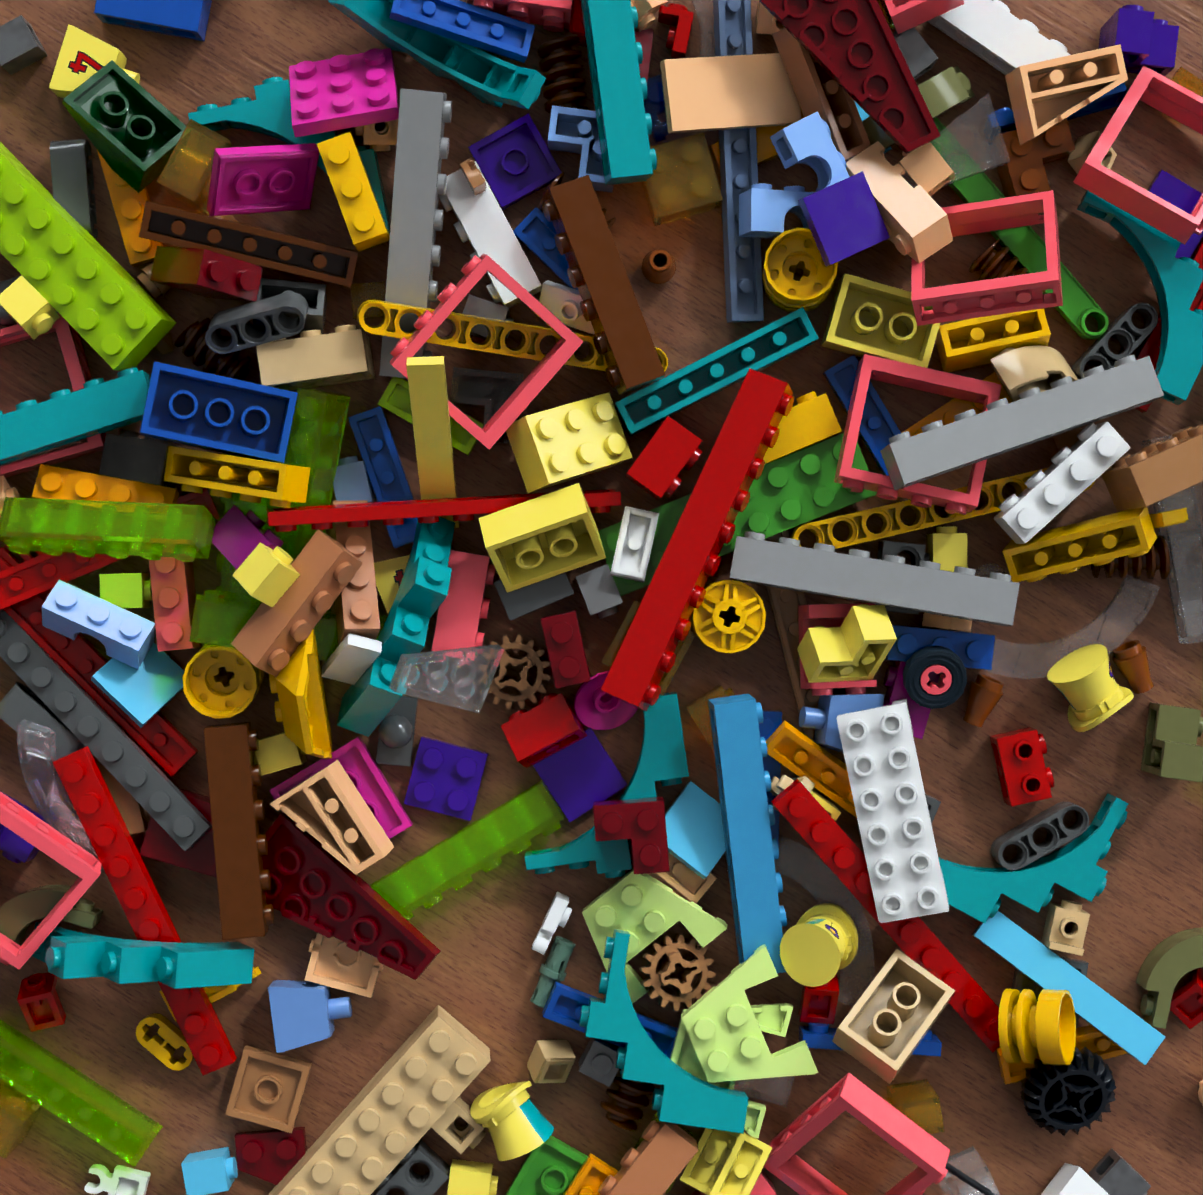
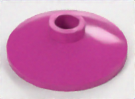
M609 671L592 676L591 681L584 682L576 693L574 699L576 716L588 728L595 730L616 728L626 723L638 710L637 707L601 690Z

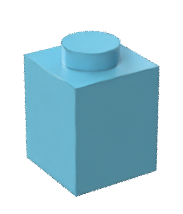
M229 1147L189 1153L181 1163L186 1195H208L229 1191L235 1181L234 1178L238 1177L237 1161L235 1157H230Z

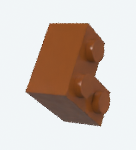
M1067 118L1022 145L1019 144L1017 130L999 134L990 143L1005 197L1051 191L1044 164L1065 159L1075 150Z

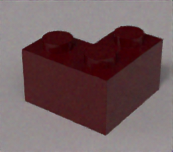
M663 797L593 803L596 841L631 839L634 874L670 872Z

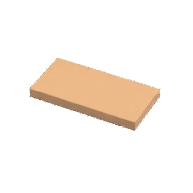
M780 53L664 59L660 62L668 134L786 126L802 119L800 105Z

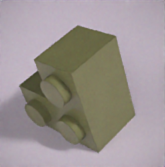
M1150 702L1140 770L1160 777L1203 782V746L1196 745L1197 737H1200L1203 732V717H1200L1201 710Z

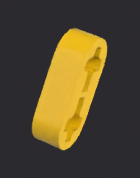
M153 1013L147 1015L139 1022L136 1027L137 1040L166 1067L179 1071L188 1067L194 1060V1056L182 1031L166 1017ZM156 1023L160 1027L157 1033L165 1041L157 1035H154L152 1038L148 1037L146 1033L149 1028L146 1024L151 1027ZM167 1043L175 1049H178L180 1046L186 1049L184 1057L187 1060L182 1057L175 1060L172 1057L175 1051Z

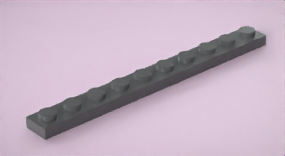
M3 609L0 610V657L85 747H89L91 753L170 837L185 852L189 851L212 828V824L88 693Z

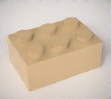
M342 325L334 328L335 333L321 334V330H308L300 332V338H282L257 345L256 350L261 384L293 391L375 379L370 338L362 329H356V325Z
M896 949L839 1025L832 1042L887 1083L891 1084L947 1006L955 990Z

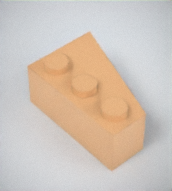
M1121 44L1019 66L1005 75L1019 144L1022 145L1127 81L1128 77Z
M877 141L846 162V170L850 177L863 171L889 233V240L895 244L897 250L902 255H909L916 262L921 263L953 241L948 215L920 185L913 188L902 177L905 174V169L899 162L892 166L884 156L885 148Z
M338 760L270 803L277 811L281 810L297 823L296 826L303 832L307 831L323 844L322 848L355 875L384 858L394 848V845Z

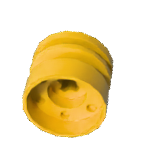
M798 227L784 231L771 242L765 253L762 274L765 293L774 305L787 312H794L802 307L805 312L813 310L822 304L831 292L837 276L838 262L827 267L825 266L810 229ZM797 268L804 270L800 281L793 279Z
M720 580L704 587L706 594L702 604L698 609H693L689 618L694 634L701 643L717 652L736 653L748 649L758 641L765 628L766 611L763 600L754 588L741 581ZM729 606L733 607V614L738 616L737 621L729 622L728 626H724V619L719 617L721 611H727Z
M234 636L217 637L205 643L186 665L182 677L183 692L190 705L202 715L215 719L231 718L243 712L261 688L264 671L255 667L231 644L235 639ZM224 667L227 672L233 671L234 673L229 681L227 676H220L219 674Z
M1005 989L999 1005L998 1033L1001 1052L1007 1063H1019L1022 1059L1023 1063L1033 1064L1037 1053H1039L1043 1064H1071L1076 1045V1016L1073 999L1068 990L1042 989L1037 1001L1034 992L1030 989H1023L1021 993L1018 989Z

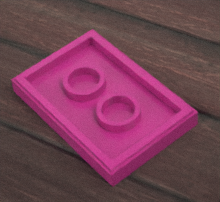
M309 143L215 148L207 202V211L210 216L310 209L319 158L317 145Z

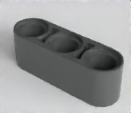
M88 139L51 141L50 162L53 198L85 230L97 239L98 229H94V224H97L95 194H91V190H94L92 159L88 157L92 156Z
M287 292L219 311L214 314L205 335L206 344L215 353L228 354L296 335L304 328L309 309L308 302L298 293ZM290 309L295 311L299 316L296 318L287 317L283 313V311ZM258 319L262 321L265 326L256 327L252 325L249 320ZM216 329H226L231 333V336H222Z
M1138 303L1124 310L1109 325L1104 335L1097 338L1073 364L1072 370L1077 378H1084L1082 373L1084 372L1086 362L1092 363L1095 367L1103 365L1104 370L1115 367V361L1129 356L1156 327L1158 314L1155 308L1148 303ZM1134 312L1139 313L1144 319L1142 329L1136 328L1132 323L1131 318ZM1110 337L1119 341L1121 346L1119 354H1114L1108 349Z
M16 682L0 701V718L51 762L85 747L26 685Z
M1063 801L1057 803L996 838L991 845L992 857L998 864L1008 870L1021 869L1084 833L1089 826L1088 813L1084 808L1072 802ZM1074 810L1076 813L1075 823L1072 826L1065 827L1063 824L1065 813ZM1044 827L1047 832L1045 840L1042 843L1035 844L1033 842L1034 831L1037 828ZM1015 844L1017 848L1016 856L1012 860L1004 861L1002 856L1004 848L1007 845Z

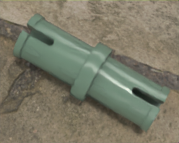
M555 936L549 956L545 964H541L539 969L541 975L530 999L533 1004L544 1008L555 982L560 983L565 980L567 975L565 969L576 945L572 941Z

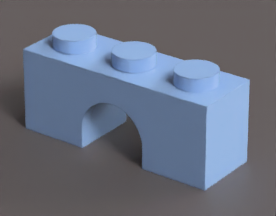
M818 111L781 129L770 137L785 169L799 163L807 164L813 168L818 177V187L815 192L850 177L846 170V161L843 155L836 150L831 139L830 128L827 122L821 119Z
M758 183L751 185V189L739 194V237L773 238L784 232V219L787 212L797 215L803 224V228L810 229L798 200L815 192H805V187L786 186L784 190H773L771 184Z
M60 579L41 607L42 626L72 640L76 639L79 632L88 634L105 646L107 656L136 669H139L154 643V622Z

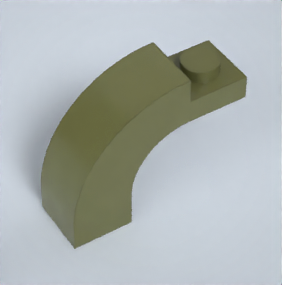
M952 66L918 85L933 120L975 96L971 89L969 78L961 72L958 66L954 68ZM870 116L862 121L871 145L879 141L886 150L896 144Z
M57 884L39 886L10 899L0 907V933L21 946L29 926L35 920L45 918L71 886ZM80 898L62 921L92 929L100 923L103 910L95 908L94 902Z
M1203 928L1187 929L1169 936L1160 942L1144 960L1136 983L1145 990H1148V993L1142 997L1140 1011L1143 1015L1142 1019L1152 1027L1166 1029L1172 996L1177 983L1188 972L1203 967Z

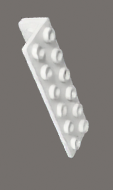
M907 700L892 701V705L838 715L836 719L878 921L886 923L949 912V902L934 839Z

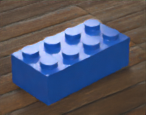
M154 361L139 435L246 458L284 463L298 393Z

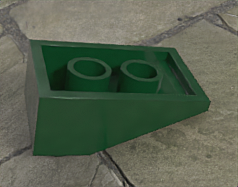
M112 60L62 101V104L111 169L138 193L186 153L192 131Z

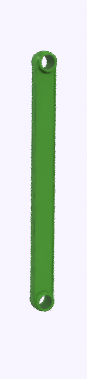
M935 118L934 122L941 136L931 141V143L954 171L955 178L948 185L965 204L1006 198L939 119ZM1031 226L990 231L996 240L1000 238L998 243L1002 247H1009L1008 254L1011 258L1016 256L1019 259L1017 265L1020 268L1026 267L1028 269L1026 274L1047 271L1046 244ZM1060 261L1063 306L1054 308L1081 338L1095 340L1107 331L1109 325L1108 316ZM1047 289L1043 294L1053 293V289ZM1086 316H1093L1097 320L1098 329L1096 332H1091L1086 328Z

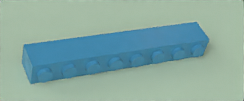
M749 693L708 699L739 964L745 962L754 954V951L759 946L765 944L776 972L783 973L786 971L780 958V943L783 937L782 927L787 926V918L784 906H779L778 893L783 892V883L780 872L775 871L774 863L775 859H779V848L776 838L772 839L770 826L775 825V814L773 806L771 804L768 805L766 792L771 791V779L768 770L764 771L763 758L767 757V744L764 736L760 737L759 723L764 721L762 706L760 702L756 703V699Z

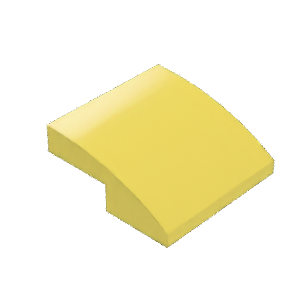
M705 1128L697 1144L698 1152L687 1164L680 1181L705 1195H750L773 1147L745 1132L742 1134Z

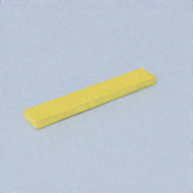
M444 356L407 357L406 367L421 500L457 498ZM453 515L439 516L454 522V528H459V521H453Z

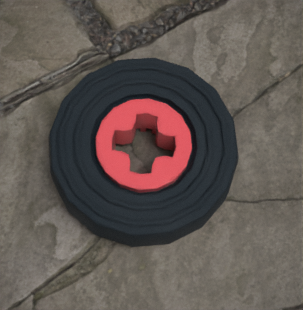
M938 645L927 646L914 652L907 660L903 670V685L910 698L920 706L930 709L945 708L956 702L963 694L967 683L966 668L960 657L949 648ZM934 671L936 674L943 672L940 675L942 681L939 684L933 681L928 683L930 681L928 676L930 672Z

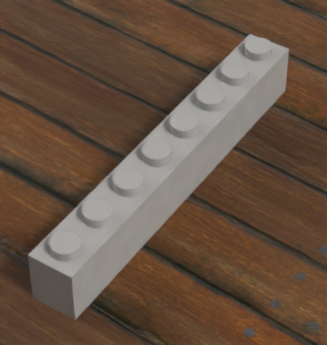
M403 88L400 90L385 301L430 309V303L437 300L438 281H433L432 278L433 266L439 267L441 246L435 245L436 231H442L444 210L438 209L439 195L445 196L447 175L441 174L442 159H448L449 138L444 137L445 123H451L452 101H447L446 93ZM414 313L404 314L399 321L401 330L405 332L415 330L416 328L413 325L418 319L417 315ZM382 336L379 376L406 378L389 362L393 358L390 352L401 338ZM425 342L413 357H432L433 353L427 350V343Z
M1130 355L1115 361L1114 368L1104 370L1103 365L1083 372L1084 378L1072 381L1071 376L1052 382L1050 384L1052 389L1040 392L1039 387L1020 393L1018 395L1020 400L1008 403L1007 398L992 402L986 405L988 411L976 414L975 410L971 409L954 416L955 422L943 425L942 420L921 427L923 433L911 436L909 431L890 437V444L880 450L894 490L902 489L1157 400L1164 396L1150 356L1136 360L1135 355Z
M745 531L744 537L736 536L730 580L1007 627L1013 626L1020 583L1011 582V575L990 572L989 578L975 576V569L955 566L954 572L940 570V563L922 560L919 561V566L905 564L904 557L884 555V560L869 558L870 552L864 550L849 549V554L834 552L835 546L814 543V548L801 547L800 540L779 537V543L765 541V534Z

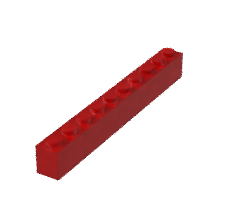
M749 368L602 685L601 690L644 711H647L649 705L653 706L656 703L661 692L659 683L664 672L669 673L675 663V648L679 640L683 641L690 630L691 621H689L693 609H698L706 594V589H704L705 583L709 575L714 576L720 565L721 557L718 555L723 544H728L734 535L736 526L733 523L739 511L743 512L749 502L750 492L748 490L753 479L758 480L763 472L765 453L768 447H774L778 439L780 429L777 427L782 417L788 416L793 407V392L787 382Z

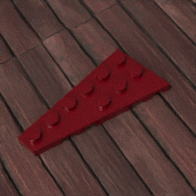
M759 0L906 154L941 136L877 0Z
M284 812L281 813L265 833L268 843V855L262 856L263 869H269L271 877V890L266 891L267 905L272 904L274 909L281 911L282 916L327 938L333 936L347 943L346 947L356 952L362 950L376 957L379 963L414 980L420 977L441 951L363 879L355 875L322 848L323 844L307 831L303 832L296 826L297 823Z

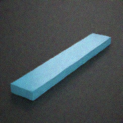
M997 911L993 918L988 917L985 924L981 922L973 933L976 939L1042 989L1068 990L1073 999L1075 1014L1143 1065L1148 1063L1165 1039L1163 1034L1000 911Z

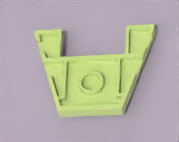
M634 868L583 908L582 911L607 972L609 958H604L606 937H613L614 929L629 932L625 976L632 1004L645 995L649 987L641 985L640 982L643 979L628 963L629 960L678 921L685 926L703 948L723 933L728 926L721 918L713 917L702 910L701 906L673 892V889L647 873L634 874Z
M765 944L759 946L754 951V954L745 962L736 966L731 971V974L716 987L713 986L681 1014V1019L708 1083L814 1075L819 1073L805 1040L775 1053H770L745 993L746 989L778 976Z
M792 1004L751 1005L761 1031L786 1037L793 1011ZM680 1019L670 1059L688 1073L708 1082L684 1023ZM736 1081L711 1082V1084L734 1090ZM748 1100L744 1130L754 1138H759L766 1112L765 1104Z

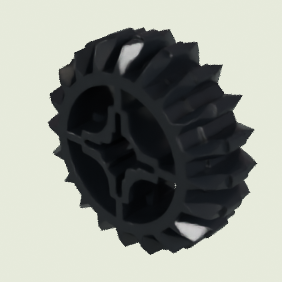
M1075 1046L1074 1057L1070 1065L1043 1064L1041 1060L1035 1059V1068H1025L1027 1078L1021 1080L1023 1090L1020 1092L1021 1099L1025 1105L1024 1108L1035 1124L1040 1128L1045 1127L1050 1134L1058 1130L1059 1133L1065 1136L1069 1130H1072L1078 1135L1081 1127L1085 1126L1091 1130V1123L1094 1120L1102 1122V1112H1111L1109 1103L1116 1100L1114 1093L1116 1086L1115 1080L1111 1075L1112 1071L1100 1055L1096 1052L1092 1053L1086 1046L1080 1050ZM1066 1086H1067V1087L1069 1088V1090L1071 1091V1094H1069V1093L1067 1092V1090H1066V1088H1065Z

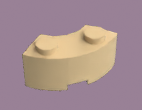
M1033 345L1017 349L1009 347L1002 350L996 357L990 359L998 380L1012 402L1020 400L1018 396L1020 393L1039 387L1040 392L1052 389L1050 385L1052 382L1071 376L1072 381L1079 380L1063 355L1056 349L1048 346Z

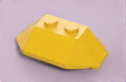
M313 628L308 638L300 643L290 657L288 664L279 672L277 677L269 674L270 689L272 694L278 693L279 701H275V716L277 722H283L285 736L305 754L322 759H332V733L323 678L321 677L322 672L315 630Z

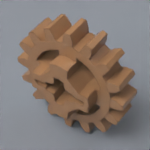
M519 634L515 642H511L508 635H504L503 645L501 646L493 640L490 644L494 651L492 653L482 651L481 655L487 661L486 663L477 664L476 667L484 671V675L479 677L477 682L486 683L488 686L483 691V695L493 693L495 695L493 704H498L501 699L505 700L506 709L509 710L513 702H518L520 709L525 708V699L527 698L535 704L538 701L535 692L545 693L547 691L546 687L541 684L542 680H551V675L544 673V668L551 665L550 661H542L540 658L545 652L544 648L535 651L533 649L535 640L531 639L527 645L523 644L522 635ZM507 649H520L528 654L523 658L511 657ZM496 658L500 664L499 675L492 680L491 666ZM528 662L519 673L520 680L517 681L516 678L512 677L501 682V679L508 672L507 664L511 663L513 666ZM536 664L537 678L532 686L528 680L529 668ZM505 686L517 687L522 694L510 695L502 692L500 689Z
M676 934L674 942H672L669 936L664 935L662 936V946L655 942L651 943V947L654 950L652 955L643 953L642 957L649 962L647 966L639 967V971L647 974V978L643 979L640 983L644 987L651 986L652 989L647 994L649 998L654 999L660 996L658 1000L659 1006L664 1008L670 1001L671 1009L678 1011L682 1002L688 1009L692 1005L693 998L698 1000L703 996L700 993L703 989L709 991L712 988L706 981L707 978L715 977L716 973L709 971L707 966L714 963V959L703 957L708 948L706 946L704 948L702 946L695 948L697 940L693 937H690L684 943V936L682 934ZM678 949L689 951L694 956V959H683ZM663 956L664 961L660 969L656 970L658 961ZM675 964L685 968L684 971L679 973V980L669 976L675 971ZM698 974L695 985L691 987L694 976ZM671 984L677 995L667 994L660 986Z

